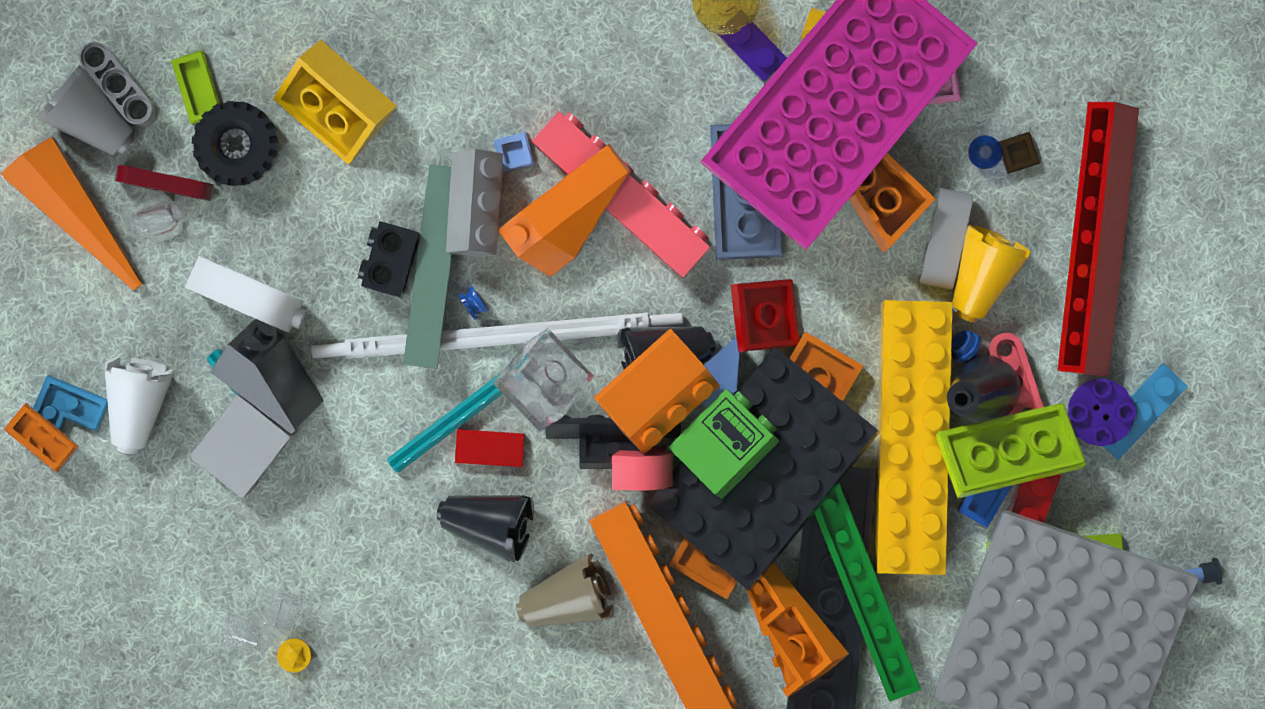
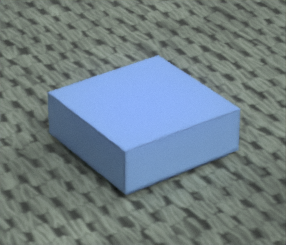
M526 132L493 140L496 152L503 153L502 173L534 165Z

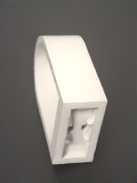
M198 256L185 286L187 289L289 333L292 327L300 328L307 310L301 308L302 300Z

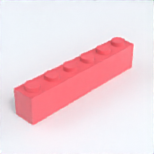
M560 111L532 140L533 145L567 175L607 146L596 135H593L591 138L586 136L580 130L584 125L570 112L564 116ZM622 160L630 172L611 203L607 205L606 210L683 279L710 249V246L706 243L710 238L696 225L691 229L681 221L684 215L670 202L665 207L655 198L659 192L646 180L641 184L631 176L634 170Z

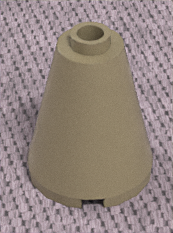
M592 553L584 555L521 594L519 603H516V611L522 623L526 622L530 627L603 621L614 616V604L607 606L606 594L612 595L598 560L591 562L594 556Z

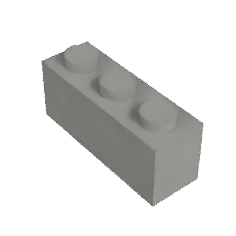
M481 149L452 152L446 253L470 257L497 254L503 153Z

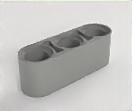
M96 41L85 44L79 53V61L82 67L86 69L128 122L138 127H146L152 124L157 115L155 104L114 53L105 45ZM97 50H102L105 55L104 62L98 67H92L90 64L91 54ZM123 76L126 80L125 89L120 93H113L111 82L114 78ZM139 102L146 103L147 114L142 119H134L132 109L135 104Z
M940 187L937 194V207L933 211L929 229L931 230L929 242L926 243L922 261L924 263L923 271L919 275L918 282L952 290L968 226L973 195Z

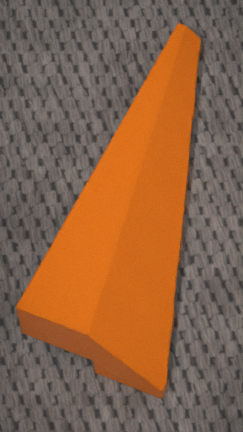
M50 137L21 154L1 173L3 178L133 291L143 286L139 276L93 198L89 196L57 139Z
M775 563L772 564L751 591L746 589L762 635L768 636L775 653L772 662L775 668L780 667L786 683V686L782 689L786 697L793 695L831 670L849 654Z

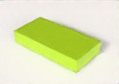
M203 50L171 60L191 125L199 123L205 111H210L213 108L212 106L220 104Z

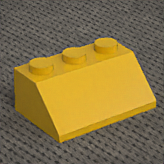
M319 40L297 59L273 98L274 101L348 165L384 126L397 107L396 104L322 40Z

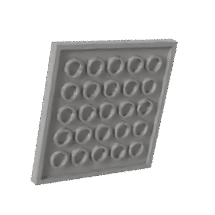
M1002 509L935 687L933 698L964 709H1147L1197 584L1198 577L1190 572Z

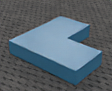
M47 375L33 408L61 431L66 420H70L98 432L107 411L108 402L102 396Z

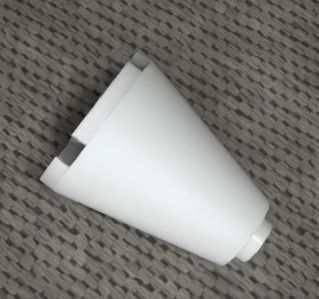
M121 357L107 359L104 369L111 443L118 446L117 451L136 454L138 449L145 448L172 381L174 370L166 371L167 365L137 358H131V362L127 364H120Z

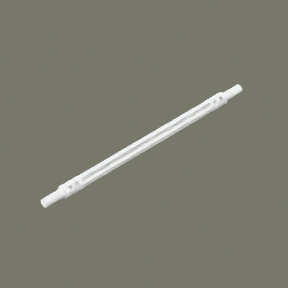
M648 312L447 330L442 331L440 351L618 335L619 329L626 327L683 326L682 313L648 316ZM407 334L345 339V343L312 345V357L317 359L346 356L347 359L404 354Z

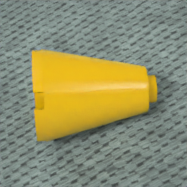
M969 225L965 234L952 306L957 309L956 315L973 323L976 318L983 319L1028 260L1032 251L1017 241L1012 247L1013 243L1003 238L1005 236L978 225Z

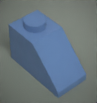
M736 338L704 364L720 385L702 402L706 408L725 389L729 390L732 394L737 391L740 352H738Z

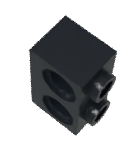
M379 221L378 228L372 227L367 241V246L372 247L368 260H362L358 272V279L362 280L361 286L403 298L420 239V233ZM393 233L398 234L402 240L401 247L395 252L386 251L384 248L386 236ZM381 266H388L392 271V278L387 284L380 285L375 281V271Z

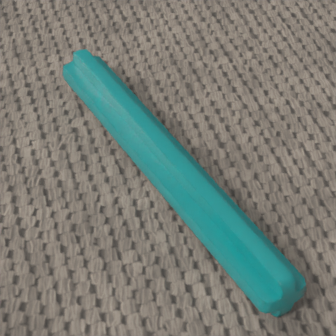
M519 360L514 362L388 457V464L396 473L402 471L528 376L527 368Z

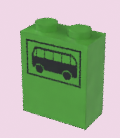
M727 389L668 447L721 499L780 441L773 434L777 428L763 414L759 418L752 414L749 409L753 404L740 391L733 395Z

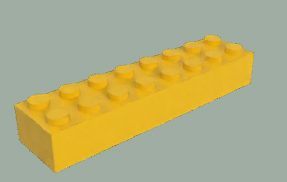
M881 301L878 430L880 433L878 434L874 560V570L876 573L946 575L948 470L938 445L936 434L939 431L949 429L950 408L947 403V393L951 380L952 302Z

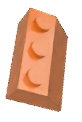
M670 328L593 398L626 437L645 454L658 444L678 423L682 422L699 404L706 400L720 385Z

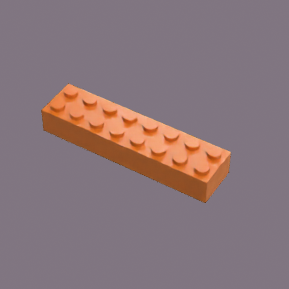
M625 500L590 518L589 522L685 708L734 709L739 706L729 685L721 686L718 678L723 676L713 654L706 657L702 647L706 646L707 643L697 624L692 627L690 626L686 617L691 615V611L682 594L675 597L670 586L676 583L666 564L661 567L659 566L655 556L660 551L651 534L644 537L639 525L644 523V520L635 504L628 506Z

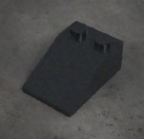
M254 319L227 345L210 372L291 434L323 402L321 395L285 336L279 333L274 326L258 319Z

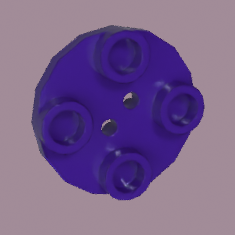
M1103 378L1087 381L1076 388L1069 399L1067 414L1075 435L1085 443L1096 446L1112 445L1126 437L1133 426L1137 413L1133 399L1127 390L1115 381ZM1095 404L1099 406L1098 411L1093 409ZM1104 414L1109 416L1107 421L1103 419Z

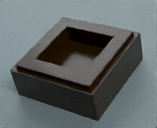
M1030 132L997 142L1007 174L1040 164Z

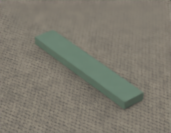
M429 164L403 364L406 366L438 369L453 255L446 253L451 167Z

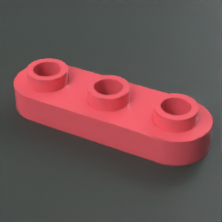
M1001 333L993 337L988 346V354L1010 364L1017 376L1022 380L1019 399H1017L1016 405L1009 415L1020 413L1025 407L1031 410L1044 407L1021 340L1012 333ZM1003 343H1007L1011 347V353L1008 356H1002L999 352V347Z

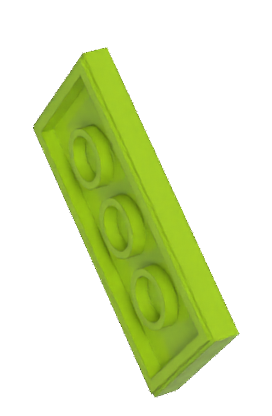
M1064 403L947 429L936 434V439L957 498L1082 469L1086 465Z

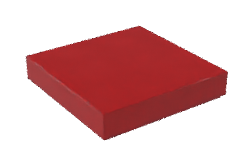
M792 279L730 285L738 352L797 346L799 333Z

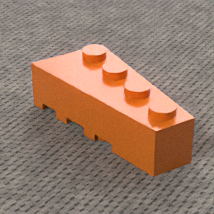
M887 153L848 200L882 253H884L936 199Z

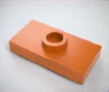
M25 403L3 429L55 472L60 471L79 447L76 442L28 403Z

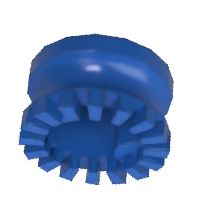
M471 286L468 288L467 294L460 293L458 296L464 306L467 307L472 318L476 320L479 312L486 313L488 309Z

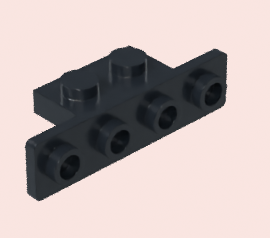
M558 415L545 419L546 439H579L580 469H612V455L619 450L640 451L610 417L590 415L587 418H571L567 415ZM681 422L663 438H678L681 435Z

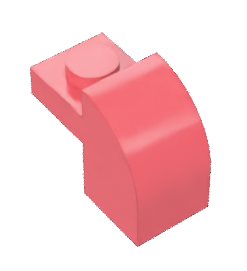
M653 446L645 454L641 451L619 450L612 455V490L647 491L666 489L673 486V452H666V446Z

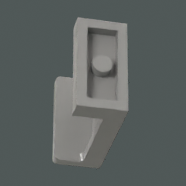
M237 394L190 457L243 499L259 483L258 480L290 439L298 433V430L293 434L289 433L257 407Z

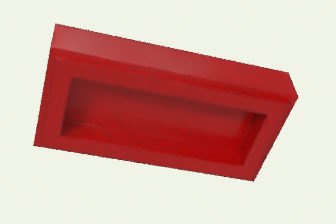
M457 429L455 463L523 467L525 433Z

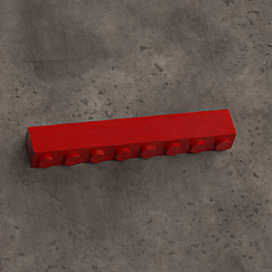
M1118 102L1087 103L1057 371L1109 377L1139 108Z

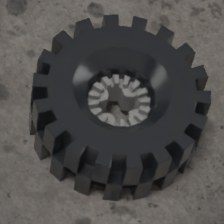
M242 101L218 103L212 106L213 108L210 111H205L201 116L200 122L196 123L194 127L195 134L192 136L191 142L194 147V151H192L193 156L197 160L199 168L212 180L228 186H246L265 177L264 175L274 166L273 163L279 152L277 129L269 119V116L256 106ZM241 135L244 138L242 141V145L245 147L242 152L235 150L231 153L228 150L231 146L228 142L229 137L238 138Z

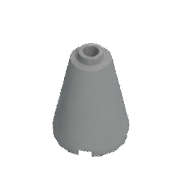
M80 65L44 107L47 112L42 110L37 116L42 122L110 155H113L116 151L122 155L134 140L130 136L133 128L95 83L86 69Z

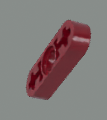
M118 165L115 182L156 191L162 190L171 192V194L211 201L214 184L124 165Z

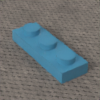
M1161 363L1131 395L1137 413L1133 426L1126 437L1115 444L1103 447L1119 460L1188 386L1164 363Z

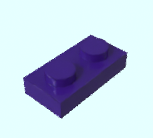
M742 10L717 33L724 43L763 83L787 59Z

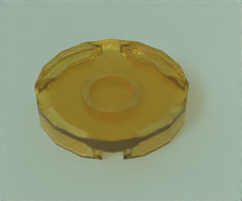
M692 0V5L698 21L704 28L710 32L724 35L734 34L742 30L741 27L747 23L750 24L756 18L759 11L760 0Z

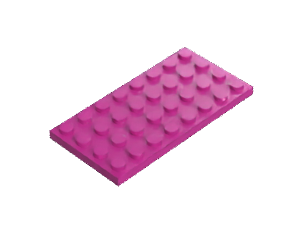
M836 0L713 145L700 163L806 251L978 43L926 0Z

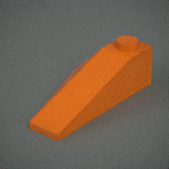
M608 144L499 228L498 231L518 258L552 277L579 255L584 242L597 226L599 218L607 205L615 197L630 170L613 147Z

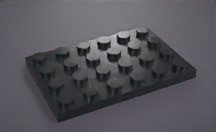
M776 347L770 351L739 391L753 404L749 409L752 414L757 418L763 414L777 428L773 434L780 441L723 499L716 496L681 461L673 471V486L657 490L646 504L749 591L755 587L880 433L877 428Z

